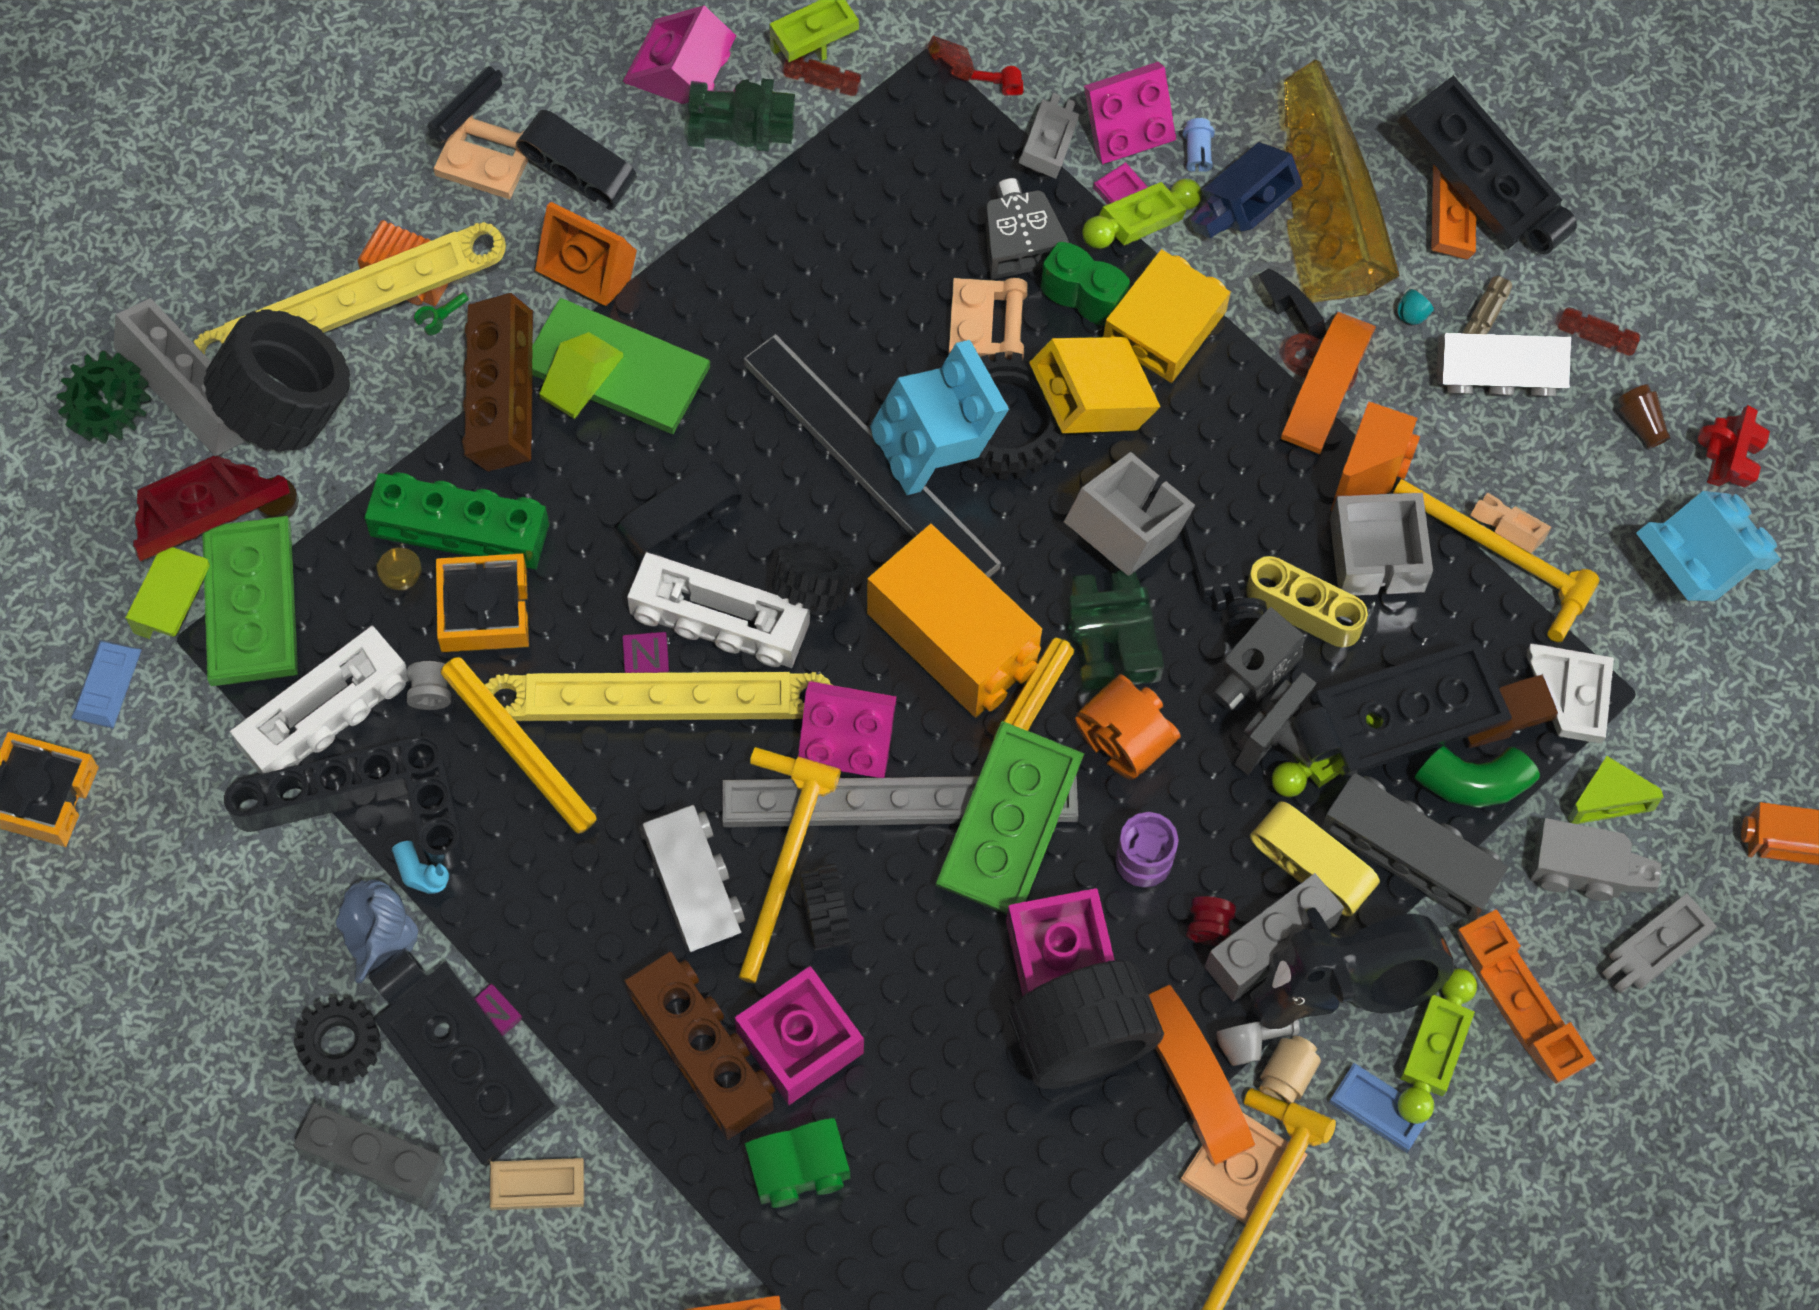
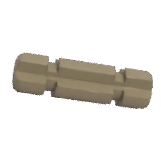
M1501 276L1492 277L1486 292L1481 297L1462 334L1487 335L1501 311L1503 303L1511 292L1512 283L1510 280L1504 279Z

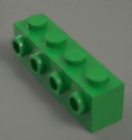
M400 472L393 473L392 475L378 473L365 515V521L371 537L470 557L524 554L526 568L537 570L549 527L546 506L541 505L536 500L526 497H520L516 500L499 497L496 493L486 489H477L475 492L459 489L446 481H435L434 483L418 481L414 477Z

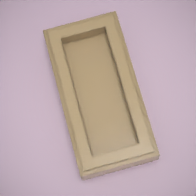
M583 1158L490 1162L491 1210L584 1207Z

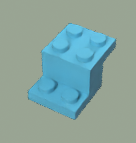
M967 340L955 343L941 368L897 378L872 421L870 429L872 430L874 441L881 447L891 466L893 476L899 480L906 495L922 491L935 468L978 458L1009 408L972 342Z
M1702 491L1666 522H1648L1636 532L1688 601H1715L1755 569L1767 570L1781 560L1774 551L1777 544L1773 537L1764 528H1756L1748 517L1751 514L1750 508L1736 494L1731 496V494Z

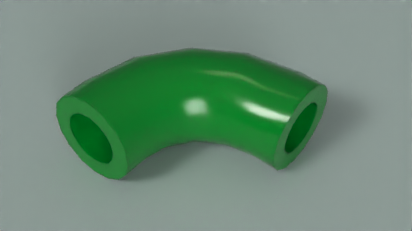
M1442 746L1425 762L1415 775V779L1422 786L1447 802L1474 808L1504 804L1530 788L1540 778L1539 770L1534 762L1525 753L1514 747H1508L1491 762L1476 764L1462 760L1448 748Z

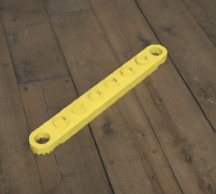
M485 222L475 223V225L458 232L454 231L259 309L256 312L264 309L288 312L291 315L305 319L324 333L495 265L502 259L505 253L506 242L502 233L493 225ZM481 235H491L494 241L492 251H489L487 255L483 254V256L475 254L473 250L474 241ZM241 317L224 323L223 326L205 331L203 334L201 333L198 335V339L194 340V344L205 355V350L209 344L216 341L224 343Z
M790 672L504 674L503 676L496 675L495 678L489 679L485 686L493 696L497 691L505 688L516 692L517 699L514 700V703H511V706L507 705L504 708L515 721L803 719L805 702L803 703L799 695L802 690L807 688L809 681L832 684L828 678H825L822 674H816V672L809 674H790Z

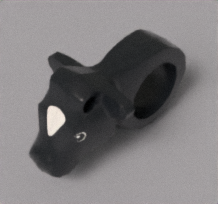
M1315 907L1303 910L1305 929L1294 933L1289 944L1282 950L1274 953L1268 977L1250 993L1255 1015L1261 1024L1268 1029H1282L1297 1019L1331 1014L1339 1008L1341 1003L1349 1001L1369 1012L1380 1014L1396 1013L1418 1006L1435 995L1454 972L1453 957L1438 926L1429 917L1418 914H1403L1371 924L1351 936L1339 937L1330 932L1320 913Z

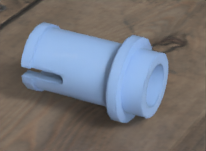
M1191 119L1183 129V137L1187 140L1186 168L1188 171H1195V164H1198L1199 172L1210 171L1213 167L1211 160V138L1214 137L1215 129L1207 119Z

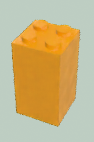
M932 524L928 525L868 577L867 614L975 718L985 709L993 711L1006 698L1008 694L1006 690L1016 681L1020 684L1027 681L1032 672L1039 666L1037 662L1041 650L1042 628Z

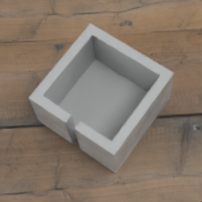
M1130 452L1081 488L1064 523L1125 574L1130 576L1177 539L1195 505L1166 481L1160 486L1145 513L1142 507L1159 475Z
M1423 492L1337 496L1330 516L1338 588L1352 595L1378 594L1381 586H1385L1386 594L1425 592L1433 573Z

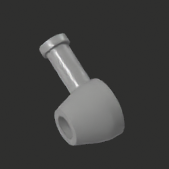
M1297 1019L1285 1028L1268 1029L1261 1022H1254L1223 1029L1215 1033L1223 1053L1232 1066L1261 1060L1263 1040L1286 1035L1288 1037L1297 1036L1300 1031V1025Z

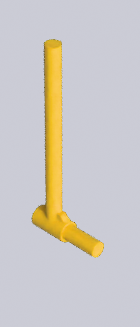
M1401 479L1393 494L1423 492L1426 513L1560 590L1558 595L1562 608L1548 630L1547 635L1555 642H1562L1576 616L1582 614L1600 582L1598 575L1589 569L1573 571L1567 575Z
M757 747L753 750L750 764L791 776V780L794 781L797 789L801 790L738 977L749 983H756L818 795L824 797L835 792L841 774V769L799 756L797 759Z
M1253 1088L1249 1089L1245 1096L1244 1104L1283 1121V1125L1286 1127L1291 1139L1201 1310H1223L1307 1146L1327 1143L1335 1130L1336 1121L1297 1103L1292 1102L1288 1104Z

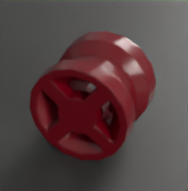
M1200 896L1192 899L1190 909L1194 918L1193 922L1188 925L1186 933L1190 940L1204 945L1218 946L1232 935L1229 921L1235 917L1236 906L1232 902L1210 896Z

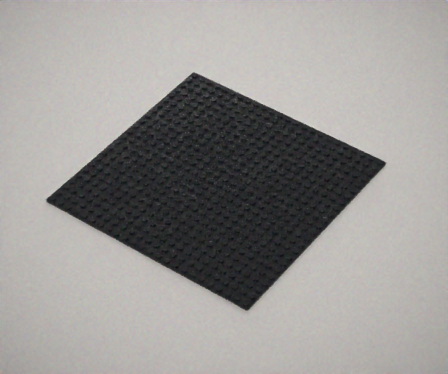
M927 48L626 283L622 291L607 306L599 304L592 310L710 360V368L674 434H670L593 400H589L574 419L540 398V391L545 380L532 375L531 461L486 471L466 457L462 443L463 436L465 435V411H463L384 473L388 475L396 472L405 473L418 481L428 483L446 481L459 489L474 492L477 489H486L496 493L499 497L514 500L526 497L546 506L549 520L548 531L537 570L527 568V599L520 600L525 601L528 613L529 647L441 652L437 639L436 559L470 556L371 537L365 521V515L374 489L375 480L292 545L298 675L219 685L216 687L247 719L372 625L405 662L406 668L413 663L421 661H436L446 664L451 659L459 657L464 660L484 685L489 682V679L495 678L496 675L503 676L504 674L625 673L623 635L666 632L669 673L790 672V674H809L816 672V674H822L825 678H828L834 686L896 696L887 770L884 778L980 776L1001 721H1004L1027 681L1022 684L1016 681L1006 690L1008 694L993 711L985 709L975 718L867 614L868 577L907 545L913 537L744 365V358L776 334L870 429L872 421L897 378L939 369L949 355L954 278L991 280L985 230L986 203L990 200L998 199L995 187L1005 179H1017L1022 194L1037 190L1042 191L1062 226L1069 243L1085 250L1094 261L1105 262L1120 269L1130 280L1129 290L1157 253L1141 238L1123 245L1114 237L1112 243L1103 249H1094L1088 246L1082 236L1083 226L1090 218L1099 216L1105 205L1063 167H1061L1055 179L1020 164L1019 160L1028 135L934 49ZM1043 269L992 280L1005 281L1009 278H1020L1028 284L1027 297L1023 300L1021 324V343L1024 344V358L1022 361L1027 362L1030 356L1034 358L1052 338H1103L1105 326H1100L1087 320L1079 313L1076 307L1060 305L1044 294L1041 290ZM994 300L991 343H1001L1004 341L1006 300ZM1224 315L1172 383L1140 364L1161 407L1138 430L1066 433L1063 446L1059 453L1056 452L1054 460L1049 465L1044 462L1042 469L1034 474L1030 469L1027 470L1026 477L1017 479L1015 473H1010L1008 480L999 479L998 472H993L990 478L982 475V468L978 467L974 472L967 467V461L935 468L925 486L1001 562L1000 569L990 576L989 579L1042 628L1041 650L1038 655V662L1053 638L1057 637L1068 641L1074 649L1072 657L1028 731L1084 753L1076 774L1078 821L1057 822L1026 902L1097 888L1114 960H1125L1135 963L1148 994L1171 985L1201 1030L1229 1082L1248 1063L1232 1066L1220 1048L1215 1032L1235 1026L1260 1022L1253 1011L1250 993L1265 979L1234 1002L1230 999L1205 968L1209 953L1216 946L1194 942L1186 935L1187 927L1193 922L1194 918L1190 909L1192 899L1200 896H1210L1232 902L1236 906L1235 917L1229 921V928L1233 935L1300 885L1299 881L1254 845L1250 834L1279 801L1290 804L1321 828L1328 811L1351 778V776L1343 778L1340 773L1319 788L1311 777H1308L1306 787L1299 795L1294 797L1282 796L1273 788V771L1284 762H1299L1279 743L1270 748L1249 775L1235 765L1242 752L1236 746L1245 735V729L1259 712L1264 713L1271 703L1270 699L1282 683L1288 680L1293 684L1303 672L1316 682L1311 692L1313 694L1330 686L1478 640L1498 687L1501 688L1535 677L1527 659V649L1530 644L1589 654L1595 653L1570 630L1562 642L1551 640L1547 632L1556 617L1466 535L1426 513L1433 573L1425 592L1386 594L1385 586H1381L1378 594L1354 595L1363 601L1367 607L1368 616L1359 640L1349 647L1334 646L1294 626L1304 634L1302 659L1258 703L1245 696L1232 711L1224 707L1214 697L1213 691L1226 679L1223 668L1224 659L1247 633L1236 632L1229 627V620L1233 616L1228 612V606L1231 603L1228 593H1224L1226 610L1216 611L1212 596L1203 597L1183 528L1176 540L1128 576L1064 523L1081 488L1131 452L1159 475L1142 507L1145 513L1160 486L1166 481L1192 503L1221 498L1246 579V586L1252 565L1262 557L1272 556L1338 587L1330 524L1332 511L1330 510L1356 435L1336 417L1320 454L1282 440V433L1302 385ZM995 384L1009 410L987 444L998 448H1019L1034 442L1043 433L1047 424V410L1042 400L1031 390L1018 385ZM717 462L742 493V501L728 515L663 556V558L778 595L779 592L773 591V584L771 583L779 550L781 548L784 549V546L789 543L794 546L795 542H802L804 546H808L809 542L816 543L818 548H822L825 545L831 547L830 552L838 550L843 553L842 558L848 557L852 561L851 564L855 566L847 602L843 607L838 606L836 610L832 611L827 606L825 611H817L816 606H811L810 624L792 668L784 665L779 667L765 665L756 656L742 651L736 654L726 652L717 647L715 642L700 637L697 640L684 638L677 634L673 628L661 624L657 626L645 625L637 621L629 611L627 596L641 566V562L617 532V526L623 518L705 464ZM1396 477L1392 491L1386 494H1393L1400 480L1403 478ZM1268 578L1258 580L1260 584L1266 587L1277 586L1274 581ZM1246 589L1240 590L1242 598H1247ZM682 592L683 600L748 621V627L757 629L754 621L690 601V594ZM1300 597L1297 599L1303 606H1315L1314 601L1309 598ZM204 614L178 635L177 643L207 676L206 623ZM1340 616L1336 618L1344 626L1355 625L1348 617ZM1253 667L1248 668L1249 670H1257V668ZM1614 670L1612 671L1607 725L1636 696L1635 690ZM1120 674L1128 678L1138 690H1142L1144 687L1150 688L1162 701L1163 707L1159 711L1165 719L1169 720L1178 729L1181 738L1133 780L1127 779L1114 771L1107 764L1112 758L1102 749L1096 753L1090 747L1079 731L1075 718L1078 716L1077 713L1082 707ZM353 675L345 680L348 686L354 683L352 681ZM408 680L404 689L398 695L391 699L384 698L371 708L369 715L362 722L354 726L348 725L335 735L334 741L326 749L317 753L312 752L299 762V765L417 736L431 738L438 744L446 766L464 844L463 858L455 867L447 869L449 880L442 891L428 894L407 887L402 881L392 847L403 841H412L420 863L430 865L419 842L409 794L332 812V814L489 985L492 983L522 1016L521 1020L766 1288L774 1296L779 1295L780 1303L787 1310H987L1192 1117L1156 1048L1121 1069L1084 1083L1057 1089H1043L1034 1085L1008 1018V1012L1012 1005L1023 995L1006 925L1007 914L936 886L960 824L808 826L756 983H749L738 978L789 826L723 827V780L791 779L789 775L752 765L750 760L755 747L797 759L803 719L516 721L596 815V822L587 831L579 834L570 827L449 683H447V689L451 692L450 705L437 710H423L408 705L407 692L411 689V682ZM505 688L497 691L494 697L506 708L507 705L511 706V703H514V700L517 699V694L513 690ZM807 688L802 690L799 695L803 703L805 702ZM1308 698L1298 716L1319 708L1320 705L1312 706ZM1548 721L1515 730L1510 738L1469 748L1466 738L1442 745L1462 760L1476 764L1491 762L1508 747H1514L1525 753L1538 768L1540 778L1530 788L1504 804L1481 808L1449 803L1426 789L1415 779V775L1420 768L1442 746L1357 774L1361 777L1368 776L1376 779L1385 787L1387 793L1401 801L1408 800L1415 803L1424 811L1425 816L1438 824L1445 823L1456 828L1462 834L1464 840L1479 847L1583 749L1589 741L1560 737L1557 734L1553 721ZM286 724L287 728L290 730V732L288 733L289 735L297 731L295 725L290 728ZM421 757L414 762L413 767L418 769L426 768L433 762V758ZM385 767L377 768L370 774L369 778L381 779L389 773L390 769ZM843 771L840 774V778H877ZM335 778L327 784L325 789L337 790L345 784L346 779ZM440 797L428 798L422 807L434 809L442 803L443 799ZM694 805L697 813L703 811L706 813L713 832V837L707 839L713 856L720 853L723 858L729 879L722 882L728 898L737 897L745 921L738 924L741 933L695 951L687 952L667 903L668 899L660 877H657L652 865L654 861L645 839H642L638 827L648 821ZM1152 812L1161 814L1171 821L1176 828L1179 841L1172 869L1166 879L1156 886L1144 888L1134 886L1123 879L1117 870L1115 857L1121 830L1128 819L1139 813ZM448 837L438 838L433 842L431 848L435 850L446 849L451 845L452 839ZM1333 837L1370 866L1379 877L1380 883L1352 916L1349 917L1341 914L1337 924L1330 929L1331 933L1339 937H1348L1376 922L1407 914L1427 895ZM836 864L847 910L851 943L815 951L805 913L799 871ZM671 951L679 963L685 959L691 965L699 979V983L695 987L704 999L711 996L715 1000L725 1017L720 1023L727 1033L731 1035L736 1032L735 1017L811 966L863 1036L864 1054L790 1105L787 1104L774 1086L776 1092L771 1095L774 1110L727 1140L627 994L625 980ZM677 998L671 1000L665 1009L672 1014H681L689 1008L690 1003L685 999ZM699 1035L692 1040L690 1045L697 1051H706L714 1045L715 1040L709 1035ZM1275 1038L1263 1040L1262 1050ZM749 1051L750 1055L745 1059L753 1071L756 1072L762 1069ZM726 1071L717 1077L716 1083L723 1088H732L740 1082L741 1077L735 1072ZM835 1118L851 1177L843 1181L844 1187L824 1195H818L816 1189L798 1194V1201L783 1207L773 1208L771 1202L761 1204L745 1143L770 1134L790 1131L812 1122Z

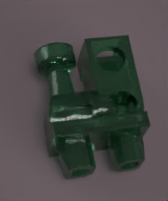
M762 78L761 86L757 83L749 82V79L742 80L735 86L733 91L708 90L706 82L692 80L688 112L690 113L688 146L704 148L706 138L729 140L742 147L757 145V151L769 152L770 142L792 144L795 122V94L774 92V79Z
M1123 571L1113 573L1111 577L1113 591L1099 593L1095 576L1081 575L1073 577L1067 616L1073 641L1082 645L1087 663L1080 669L1082 687L1087 689L1104 688L1116 678L1113 664L1104 660L1103 643L1112 642L1115 645L1119 674L1128 678L1133 685L1160 682L1164 663L1161 650L1158 649L1147 587H1140L1136 573L1133 572L1130 576Z

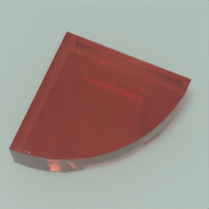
M934 35L932 36L927 45L931 56L935 60L941 57L953 67L950 73L965 81H969L975 68L968 48Z

